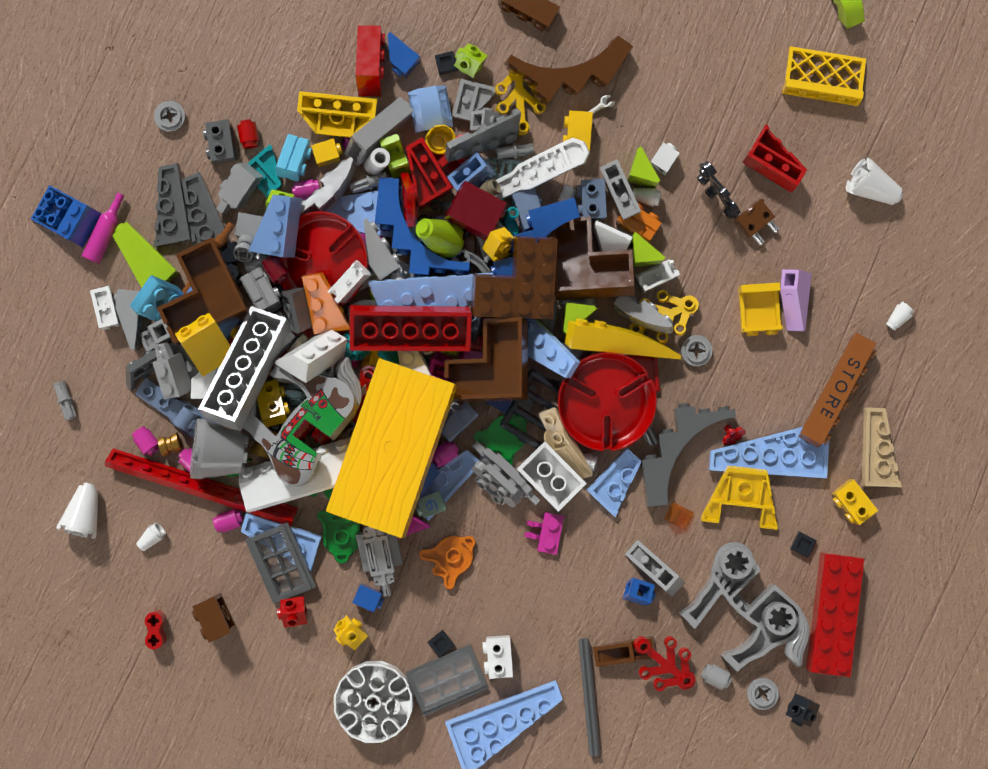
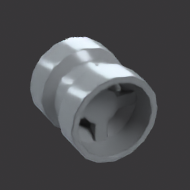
M242 235L238 238L237 245L233 251V255L238 261L249 262L252 259L254 252L249 251L254 239L252 236Z

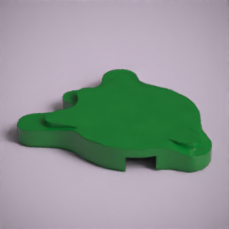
M518 414L513 415L509 423L527 433L526 424L528 420ZM502 415L497 417L488 429L477 431L474 434V439L484 443L494 453L500 452L501 456L512 465L514 454L522 448L524 443L520 442L518 437L500 427V422L504 417Z
M321 510L318 512L317 517L323 525L322 537L324 546L335 556L338 563H346L349 556L358 549L356 533L361 532V524Z

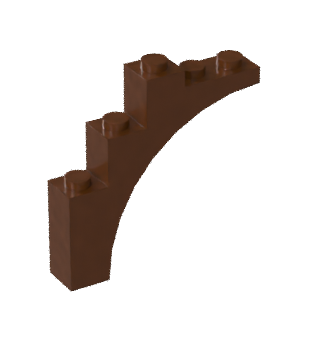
M617 35L599 55L572 67H538L526 63L513 55L507 58L504 65L507 66L506 69L512 74H519L523 77L522 80L526 84L535 86L531 93L535 95L534 98L537 101L548 104L560 86L563 87L567 94H574L575 96L580 93L589 78L592 79L591 82L594 85L606 87L633 46Z

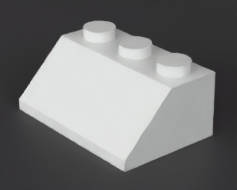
M333 330L312 337L275 361V364L307 383L344 358L347 339Z
M546 442L541 444L516 469L558 512L587 484Z

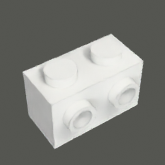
M510 635L486 637V642H483V654L488 656V662H484L485 674H489V679L513 677ZM499 645L500 648L494 649V646ZM496 665L502 666L500 669L495 668Z

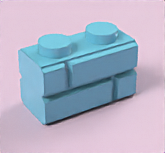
M291 134L287 135L276 165L277 176L298 182L300 176L305 175L307 168L305 162L306 159L310 160L313 151L310 148L309 139L298 138Z

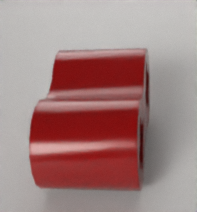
M155 610L147 614L144 620L148 630L145 637V645L152 650L163 646L167 639L163 630L166 615L160 610ZM152 618L159 619V622L152 621ZM156 637L159 639V642L152 641V638Z

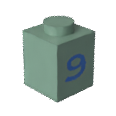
M438 491L418 499L416 510L419 516L423 515L424 518H428L447 510L441 492Z

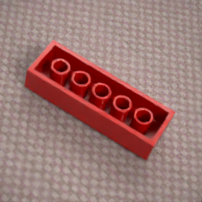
M350 305V350L470 351V307Z
M820 552L806 669L810 672L851 677L864 558Z

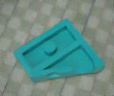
M269 144L248 162L251 167L264 176L257 187L267 198L271 190H279L282 187L281 178L276 175L277 162L274 150Z

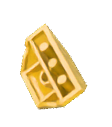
M299 91L297 111L315 134L351 138L353 134L376 117L377 99Z

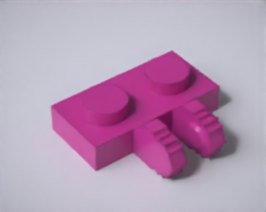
M545 512L543 523L527 520L526 525L540 527L541 533L537 535L525 532L524 537L539 540L537 551L557 555L564 516Z

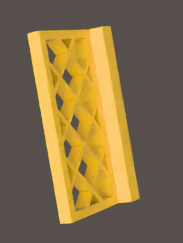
M790 46L782 94L858 106L864 94L862 90L866 59ZM793 53L800 54L804 60L797 64L792 58ZM814 56L819 57L823 61L818 67L810 60ZM838 60L842 66L835 70L829 62ZM806 62L813 69L807 74L800 68ZM851 63L860 64V70L854 73L848 65ZM825 65L832 72L827 77H824L819 71ZM844 68L850 74V77L845 81L838 74ZM795 69L802 76L799 80L790 79V73ZM816 73L821 81L813 83L808 77ZM835 76L840 84L831 86L827 80ZM854 79L858 84V89H850L846 83Z

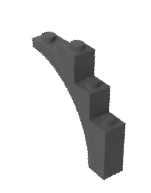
M690 403L678 404V408L673 409L676 432H673V429L661 430L662 434H657L660 458H657V454L646 455L645 460H641L646 507L668 505L667 489L670 473L683 447L694 435L707 426L721 420L736 417L735 409L730 410L729 406L717 407L718 411L710 412V408L698 410L699 414H696L695 406L690 407Z

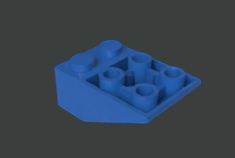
M49 185L31 219L73 243L84 247L102 213Z

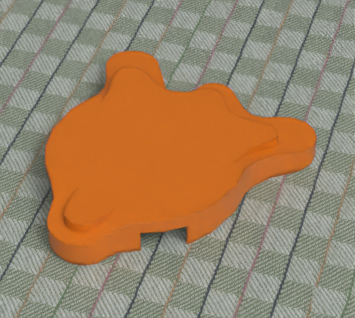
M448 536L441 540L436 547L421 550L419 557L424 561L435 562L432 573L441 576L446 589L451 590L455 586L457 577L470 567L473 559V548L476 542L472 536Z

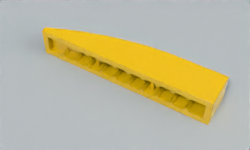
M577 318L576 321L568 322L565 344L571 349L681 359V355L652 338L625 328L607 325L604 321L595 320L594 323H589L585 319Z

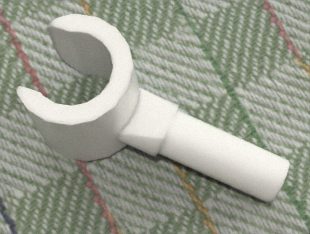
M605 95L601 98L600 103L588 112H593L594 114L604 107H612L615 101L607 104V99L611 96Z

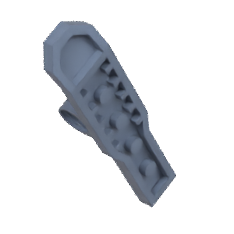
M148 378L143 381L135 393L166 415L175 427L194 439L196 420L205 419L197 407L189 402L180 401L177 398L164 399L160 386Z

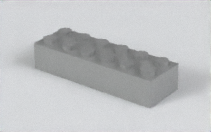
M251 306L198 408L205 419L241 431L291 331L287 318Z

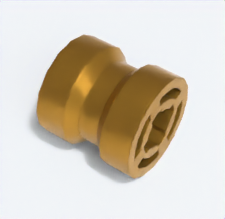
M177 432L171 434L170 437L163 436L158 438V446L162 456L170 455L173 451H183L182 441Z

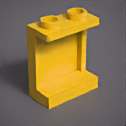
M780 283L748 284L738 287L741 333H747V336H758V332H766V335H776L778 331L783 330L779 306Z
M210 313L200 316L196 321L182 327L175 333V336L202 377L221 366L230 348V344Z

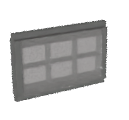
M288 522L245 539L273 604L316 587Z
M471 644L405 672L423 716L489 688Z

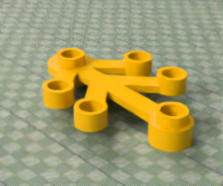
M508 71L509 75L495 86V93L499 96L504 95L507 92V87L513 81L515 89L503 102L496 106V111L499 114H505L509 110V106L516 99V108L521 112L520 124L525 126V130H521L519 124L518 136L522 137L530 129L528 122L525 121L524 100L533 108L536 114H542L546 110V105L535 100L523 88V77ZM528 85V86L531 88V90L533 91V89L535 88V86H534V85H532V86ZM498 86H502L504 91L500 92ZM500 105L505 107V111L500 110ZM537 105L542 107V111L537 109Z
M666 290L658 291L657 300L660 303L668 302L676 305V307L669 309L660 305H654L658 308V312L661 315H667L672 321L675 316L681 314L679 323L674 326V332L678 336H683L686 333L689 315L694 314L698 310V300L693 296H685L681 299L668 295ZM665 294L666 298L661 299L659 296ZM643 298L640 300L639 304L643 300H645L648 303H650L651 301L647 298ZM687 302H691L693 305L691 307H687L685 304ZM632 323L628 330L633 331L634 327H639L640 330L637 333L643 335L644 331L647 330L635 323ZM678 327H682L684 330L682 332H678L676 329ZM659 332L657 334V341L661 344H666L668 342V333ZM664 335L666 339L660 340L659 336Z

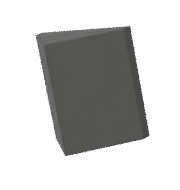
M304 288L280 290L285 318H287L290 324L291 331L300 333L312 327Z

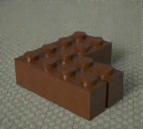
M591 216L573 219L574 230H571L570 221L552 231V237L558 239L554 292L556 300L635 296L632 250L593 252Z
M514 236L512 275L473 274L471 314L473 317L553 319L558 239L554 237Z
M211 237L176 254L192 291L157 307L164 324L168 325L166 329L174 344L181 345L175 333L182 327L190 325L202 315L210 313L217 325L220 326L249 311L214 238Z
M522 317L483 319V358L445 360L444 378L454 381V384L457 385L452 402L528 400L527 320Z

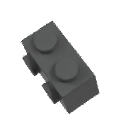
M226 119L205 123L206 129H203L205 141H208L209 148H206L208 160L211 159L214 165L237 161L231 122Z

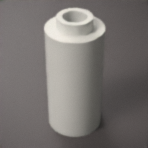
M383 148L373 150L364 163V168L368 174L376 175L384 170L390 162L388 151Z

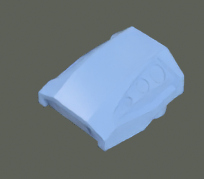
M431 86L408 92L409 102L414 110L412 118L415 134L430 130L436 125L453 127L446 86Z

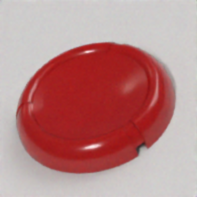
M318 211L301 215L299 218L295 257H279L290 272L288 275L289 279L281 284L284 290L304 288L302 276L323 273L330 287H332L356 260L368 270V252L362 235L351 222L334 213ZM363 284L354 292V294L346 302L338 303V305L342 306L345 303L349 302L353 297H355V295L362 288Z
M597 353L582 359L571 378H564L559 389L558 411L567 432L580 444L599 451H604V449H610L611 451L619 450L640 439L653 421L657 403L653 381L649 379L647 371L632 358L618 353Z

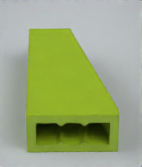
M125 222L116 227L115 233L112 236L141 288L151 275L170 283L180 273L131 224Z

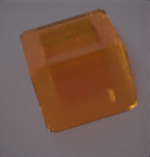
M672 502L664 519L686 530L694 512Z

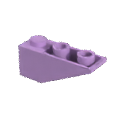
M782 269L780 288L787 331H805L812 273L802 270Z

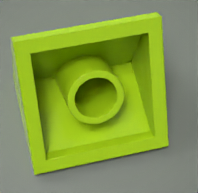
M641 146L634 155L627 181L646 188H656L660 179Z
M635 232L632 235L630 250H632L633 267L660 265L666 258Z
M566 303L562 328L563 336H566L569 321H576L577 318L586 320L597 308L593 305Z

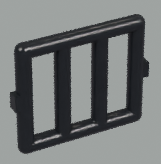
M534 369L529 370L528 388L533 379L559 394L560 382L552 378L550 380ZM528 389L529 399L547 410L554 407L558 410L556 405ZM512 400L500 422V427L518 437L520 442L528 443L537 449L543 444L542 442L509 422L514 413L546 431L542 420L519 406L521 400Z

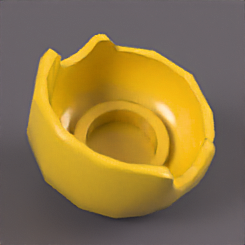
M436 125L427 133L425 142L435 155H445L446 143L455 139L456 135L452 128L446 125Z

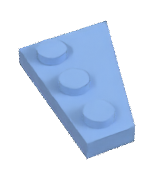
M626 447L591 484L587 491L616 517L620 504L624 500L628 487L632 483L642 461Z

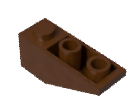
M498 0V5H500L503 11L515 13L518 19L523 22L529 21L533 23V26L540 31L545 30L549 32L560 12V6L549 0Z

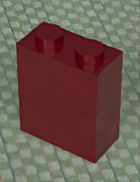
M464 181L460 185L444 219L486 241L490 232L498 229L496 224L498 220H502L507 210L504 208L507 203Z

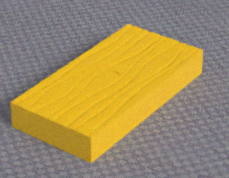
M379 358L326 512L399 538H405L457 385Z

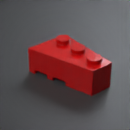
M358 25L355 72L358 97H382V79H384L382 62H385V50H382V45H385L386 37L385 33H382L381 26Z
M766 124L742 163L792 193L799 185L807 169L792 152H789L782 145V141L774 136L769 130L770 127Z
M423 137L406 146L413 183H415V188L417 189L419 210H422L429 206L432 201L439 200L453 192V188Z

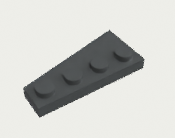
M519 109L512 110V114L505 118L503 115L496 118V122L489 126L484 124L478 127L473 134L468 132L447 142L445 149L446 160L448 162L459 160L476 152L481 153L516 142L521 118Z
M178 163L161 166L158 169L157 222H155L156 237L153 245L155 248L192 240L181 180V169Z
M200 172L181 179L193 246L211 237L215 239L218 233L221 234L225 228Z

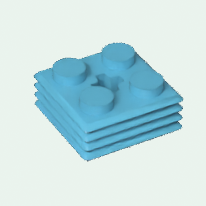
M151 275L130 304V307H132L136 314L159 321L162 318L157 307L182 296L184 293L178 286Z

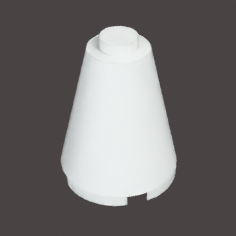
M863 158L858 162L850 174L853 176L851 182L848 180L846 184V191L850 194L890 205L898 203L903 197L902 188L870 158H867V160Z
M84 483L78 486L57 524V530L60 531L62 527L65 528V533L85 538H87L88 534H91L92 539L96 538L98 490L95 489L96 485Z

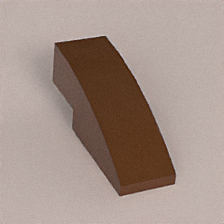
M646 637L650 641L651 647L656 651L654 637ZM635 639L593 647L596 667L635 662L636 660L650 659L651 657L646 653L640 654L636 651L633 645ZM642 644L640 649H644L646 644Z

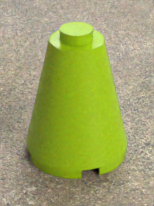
M422 219L416 225V234L427 248L442 258H452L461 251L464 244V232L461 227L448 220Z

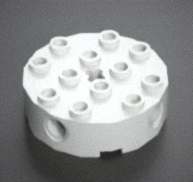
M365 661L352 667L342 677L334 694V713L340 726L345 729L344 731L350 737L364 743H382L396 736L407 725L413 709V690L407 676L396 666L384 661ZM375 697L378 702L376 705H372V701L369 700Z

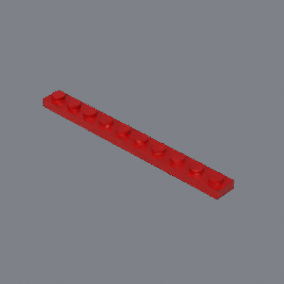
M114 448L105 460V467L247 512L239 488L208 478L192 479L189 472ZM280 503L250 513L282 524L288 522L292 526L298 507Z

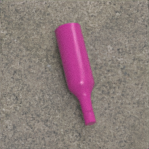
M117 192L109 210L100 215L81 255L82 257L100 264L118 225L117 212L124 195Z

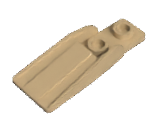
M554 407L540 412L539 416L546 429L544 441L582 479L591 477L593 473L575 439L565 429L557 408Z

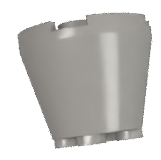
M197 419L191 454L190 478L203 479L244 473L247 461L246 446L248 445V435L205 419Z

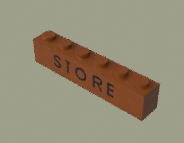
M855 332L798 437L818 448L822 444L826 445L831 437L829 431L832 427L835 428L840 420V417H838L840 411H844L850 401L847 398L850 393L854 394L859 385L856 381L859 376H864L868 368L865 364L868 360L871 361L877 350L874 348L877 343Z

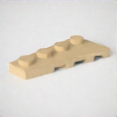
M864 408L862 486L902 487L897 474L898 466L894 460V447L890 440L889 434L891 432L886 408Z

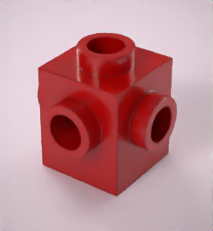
M304 596L280 600V608H277L278 619L282 620L284 627L308 624L307 606Z

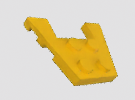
M727 465L701 515V521L719 523L722 504L761 508L759 527L777 530L778 525L767 470Z

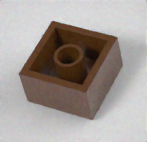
M221 593L192 606L194 609L192 615L195 621H199L202 627L200 629L201 635L209 643L237 629Z

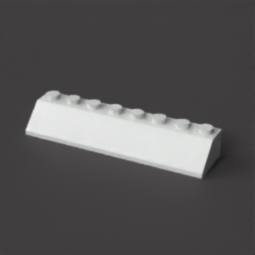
M351 437L312 449L322 458L320 462H317L314 478L303 486L293 487L283 483L278 478L271 461L244 468V473H239V486L247 513L334 488Z

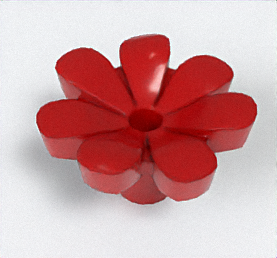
M728 424L724 427L727 435L724 436L722 442L724 446L728 444L734 445L736 444L735 440L739 441L746 434V431L741 427L733 429Z

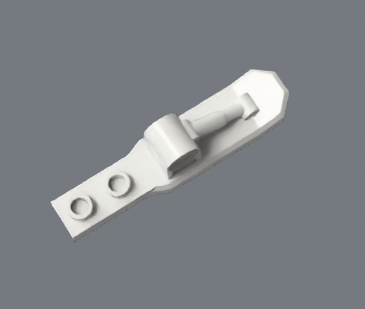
M571 138L518 164L511 173L496 180L501 187V193H499L497 198L503 200L521 190H531L575 167L585 164L590 153L586 143Z

